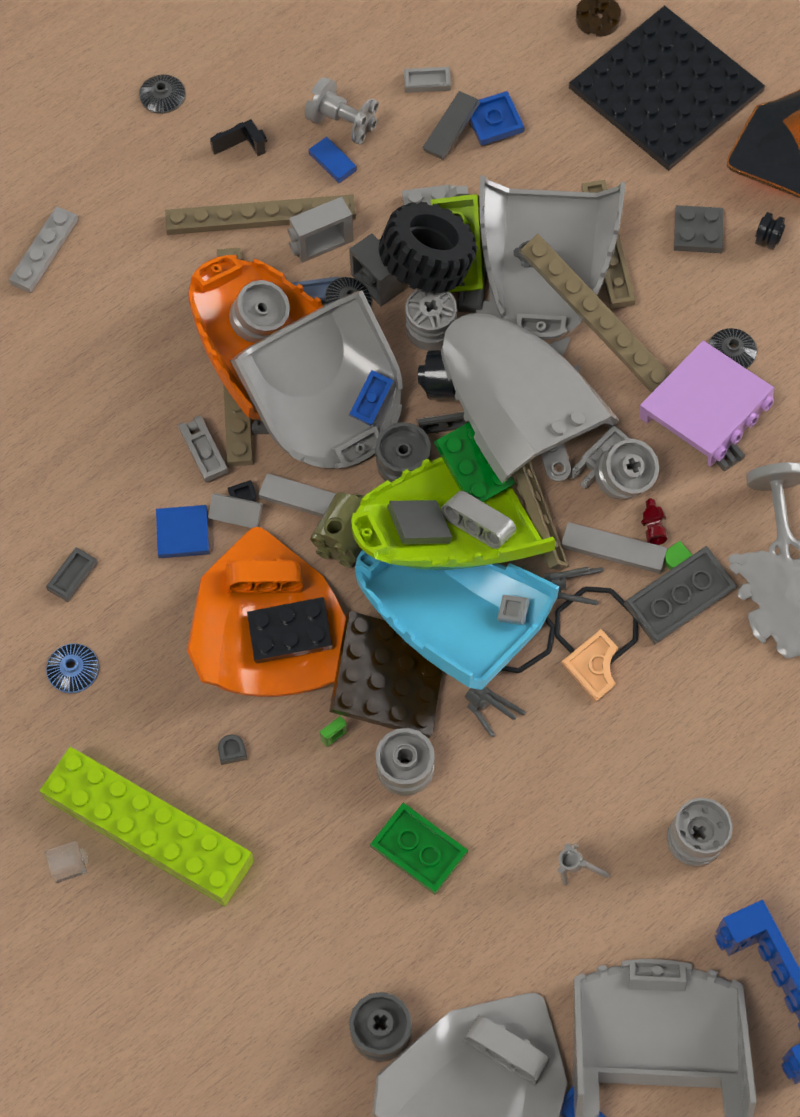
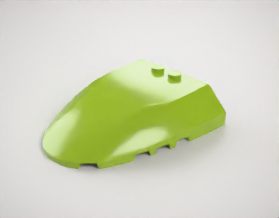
M442 457L433 461L425 459L420 467L412 471L406 469L398 479L393 482L387 480L370 491L361 499L360 506L356 513L352 514L351 520L354 539L359 547L368 555L389 564L415 569L452 570L473 568L518 560L555 550L554 537L541 539L511 486L483 502L510 518L516 526L515 534L500 548L493 549L446 519V524L452 535L450 543L402 544L387 508L390 501L437 500L441 510L442 506L460 491Z

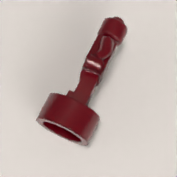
M649 498L645 502L646 509L643 512L641 523L643 526L647 524V543L661 545L667 541L666 530L661 522L662 518L666 519L662 508L656 506L655 500Z

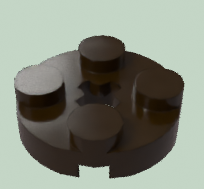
M582 0L577 4L576 24L582 32L588 35L591 32L595 33L596 37H603L612 34L618 28L621 19V8L615 0ZM596 13L602 14V18H599V16L594 17V15Z

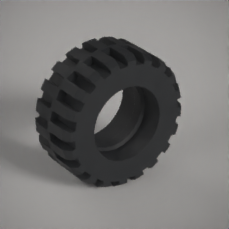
M412 202L392 212L380 239L378 250L384 267L387 266L388 272L392 276L395 275L399 282L408 284L412 289H421L422 292L429 293L434 291V293H442L444 290L447 292L454 289L463 282L474 260L477 245L474 233H471L469 225L464 224L463 219L458 215H453L449 209L446 208L444 210L436 204L428 205L427 202H420L418 204Z

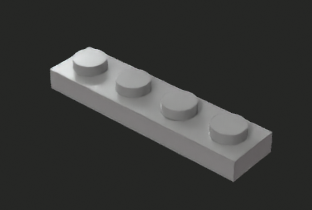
M57 206L55 207L9 278L10 285L32 293L77 223L78 217L76 214Z

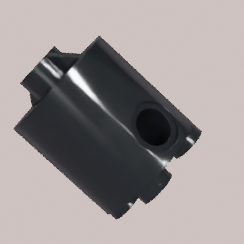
M429 350L426 355L425 364L418 367L419 385L424 389L429 400H456V391L452 380L448 381L441 350Z

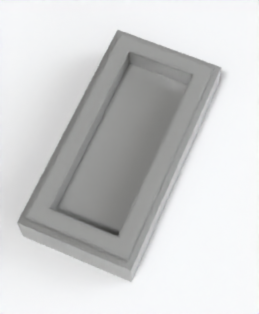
M450 67L404 69L405 93L451 91Z
M213 493L208 518L249 528L259 527L263 503Z

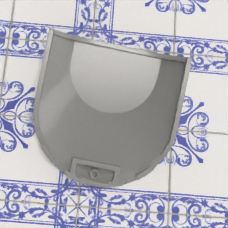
M356 291L326 304L249 346L230 360L273 440L286 453L305 464L320 468H343L358 464L376 453V441L380 433L388 426L398 423L402 405H400L401 389H403L401 372L363 291ZM373 370L393 380V383L372 426H369L349 416L370 371Z

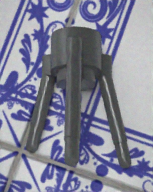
M583 567L563 572L545 573L544 579L559 586L557 599L598 605L599 602L597 600L561 592L567 589L566 579L600 573L604 569L602 567L592 569Z
M484 687L482 690L470 688L465 695V698L470 702L467 708L476 715L491 737H494L495 733L479 711V708L484 710L491 704L512 720L516 719V715L504 706L521 715L526 714L523 709L495 694L488 687Z

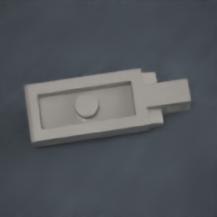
M454 185L402 190L403 205L412 202L416 204L427 202L428 205H431V199L469 195L467 186Z

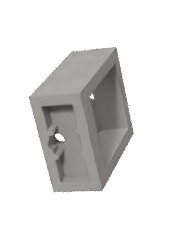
M342 196L289 218L290 228L288 229V234L291 239L289 246L293 255H298L302 263L354 241L352 213Z

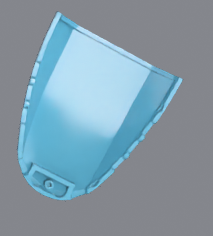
M362 550L357 557L355 565L356 579L360 589L385 621L428 661L467 687L482 690L540 631L558 597L559 586L511 563L507 567L497 563L452 570L415 569L377 560ZM503 595L529 599L530 602L524 625L503 623L497 620Z

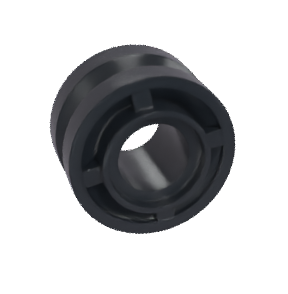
M767 212L759 223L755 235V244L761 246L766 242L767 247L774 250L781 240L786 218L779 216L775 220L773 219V214Z

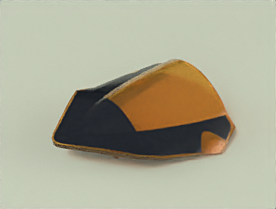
M800 89L777 100L757 105L743 127L726 162L729 170L800 198Z

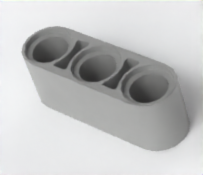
M464 491L457 492L441 508L443 517L448 522L493 549L500 548L516 532V526L510 518Z

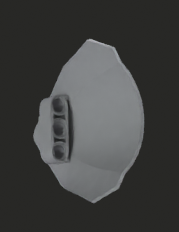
M527 993L450 1011L377 1074L372 1114L375 1117H560L567 1080L544 999L539 994Z

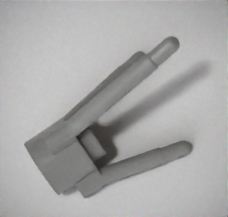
M577 843L565 844V849L559 855L561 866L558 869L563 885L568 884L567 872L575 873L582 869V867L605 878L610 877V874L584 860L583 856L575 850L579 847Z

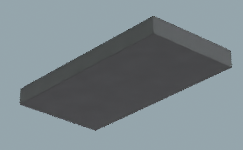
M705 546L627 599L624 605L655 645L735 590L737 585L709 548Z

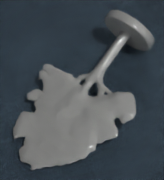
M783 462L761 466L746 474L748 487L761 491L772 490L777 526L776 541L771 543L767 552L758 551L740 555L735 553L730 555L728 560L731 564L729 568L734 574L740 573L748 581L747 584L741 585L737 596L742 600L751 597L754 602L759 604L760 608L748 614L753 635L762 643H765L766 639L772 635L777 642V651L785 658L790 659L800 656V558L795 560L789 555V544H792L800 551V541L793 537L789 529L784 489L800 484V463ZM776 547H778L780 550V553L778 555H776L775 553Z

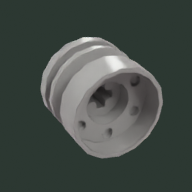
M416 289L408 297L405 305L406 335L417 348L426 351L440 350L443 346V335L448 327L457 319L456 301L453 295L448 291L445 292V290L442 293H434V291L426 293L422 292L421 289Z
M707 798L691 799L682 805L668 827L666 839L669 850L676 859L685 865L694 867L708 865L718 857L730 840L733 825L726 809L716 801ZM699 834L701 837L695 839L693 836Z

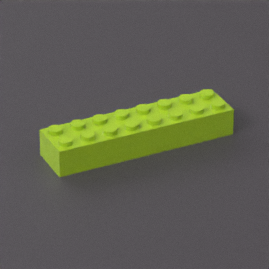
M72 747L68 748L40 789L41 795L48 803L224 907L254 862L251 851Z

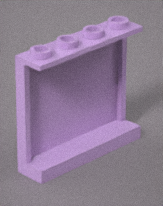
M703 340L640 405V419L647 424L654 419L708 457L707 465L711 467L716 461H721L732 443L735 445L740 441L743 432L748 427L752 428L756 424L759 415L763 411H768L774 403V387Z

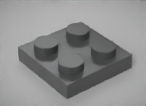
M676 205L674 251L722 253L723 208Z

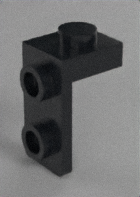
M252 119L246 122L238 123L235 127L224 132L217 133L210 138L212 152L216 155L247 140L256 155L260 156L266 153L265 143L267 138L263 130H258Z

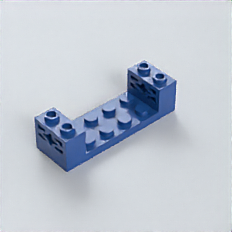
M763 899L723 917L715 935L719 948L722 951L726 950L728 956L758 943L760 945L758 946V952L764 962L768 961L773 970L771 976L777 987H782L786 995L784 1000L791 1013L795 1012L800 1021V968ZM800 1044L791 1047L783 1056L782 1060L784 1063L781 1064L788 1079H793L795 1085L800 1083Z

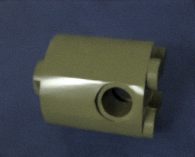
M340 492L334 496L310 538L311 542L317 547L316 553L324 559L331 557L347 568H351L353 563L356 562L362 549L354 539L351 520L352 514L356 513L360 506L363 495Z

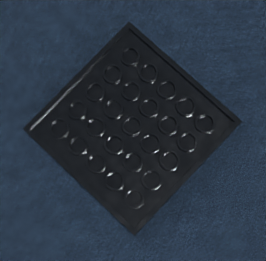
M664 5L570 81L569 89L669 171L764 91L765 85Z

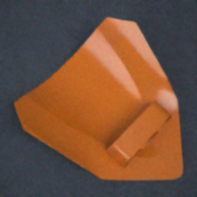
M254 527L245 533L201 577L187 653L200 681L214 685L222 690L257 697L305 693L323 688L335 682L346 617L333 591L319 572L268 531L261 527ZM324 597L333 649L255 663L247 615L248 611Z

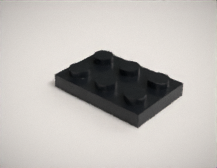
M324 597L247 612L256 664L333 649Z

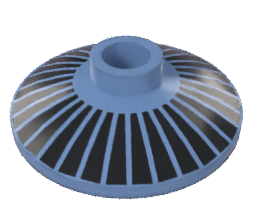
M67 644L58 648L50 656L46 667L47 677L52 686L64 693H78L86 690L94 683L99 672V663L96 655L91 649L81 644ZM70 662L76 663L73 668H67V664Z

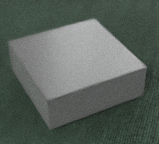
M503 595L497 620L503 623L524 625L530 602L529 599Z

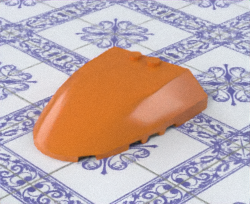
M237 255L220 256L202 264L192 275L188 291L189 305L201 342L222 383L248 418L261 420L230 361L244 349L255 344L238 336L231 327L229 319L231 305L245 285L259 280L274 283L288 297L290 305L289 317L281 329L323 307L321 299L318 297L313 299L305 293L303 286L300 284L295 286L285 279L283 273L255 258L252 262L240 260L237 258Z

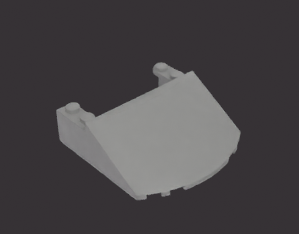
M662 959L621 961L620 966L607 968L606 965L597 967L596 972L588 975L582 973L574 977L572 1082L574 1084L575 1117H598L600 1109L598 1083L721 1088L724 1117H753L756 1106V1094L743 984L734 979L732 982L720 978L718 977V972L711 969L707 973L693 969V964Z

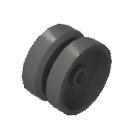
M401 422L392 424L385 428L377 438L375 447L376 465L380 476L385 481L393 482L401 477L404 470L412 471L420 467L425 459L431 461L429 437L422 428L412 423Z
M385 992L371 993L360 999L352 1009L349 1020L352 1043L357 1051L366 1059L376 1062L392 1061L408 1047L412 1035L411 1016L404 1002L395 995ZM380 1024L386 1027L384 1031H382L380 1028L378 1029V1031L375 1029Z

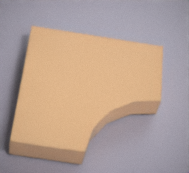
M600 629L561 662L595 702L616 686L611 676L610 662L618 651V647Z

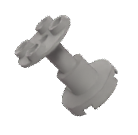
M322 77L311 91L315 95L312 101H307L305 118L315 124L320 123L326 116L336 121L340 118L353 123L351 140L361 145L368 130L373 131L377 124L375 114L379 107V101L369 99L359 111L348 106L345 98L336 95L337 84L334 80Z

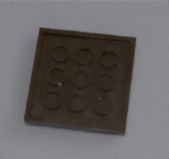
M349 611L346 614L329 712L395 730L410 728L420 731L427 738H430L433 733L442 670L411 647L385 620Z

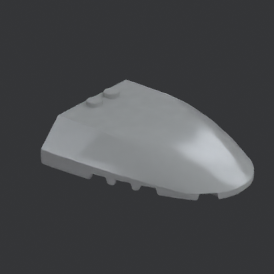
M480 175L479 204L483 254L496 307L503 319L528 330L540 339H552L565 335L583 321L531 265L527 268L523 267L520 259L515 257L513 252L515 248H519L520 244L531 240L539 234L584 283L598 295L607 274L619 234L626 182H621L617 187L598 193L509 189Z
M468 314L456 319L443 335L442 361L448 381L452 380L456 391L455 399L456 401L460 400L464 409V420L470 422L475 432L474 439L501 483L507 481L513 473L536 456L604 423L610 429L620 421L603 399L564 357L545 341L512 322L491 314Z

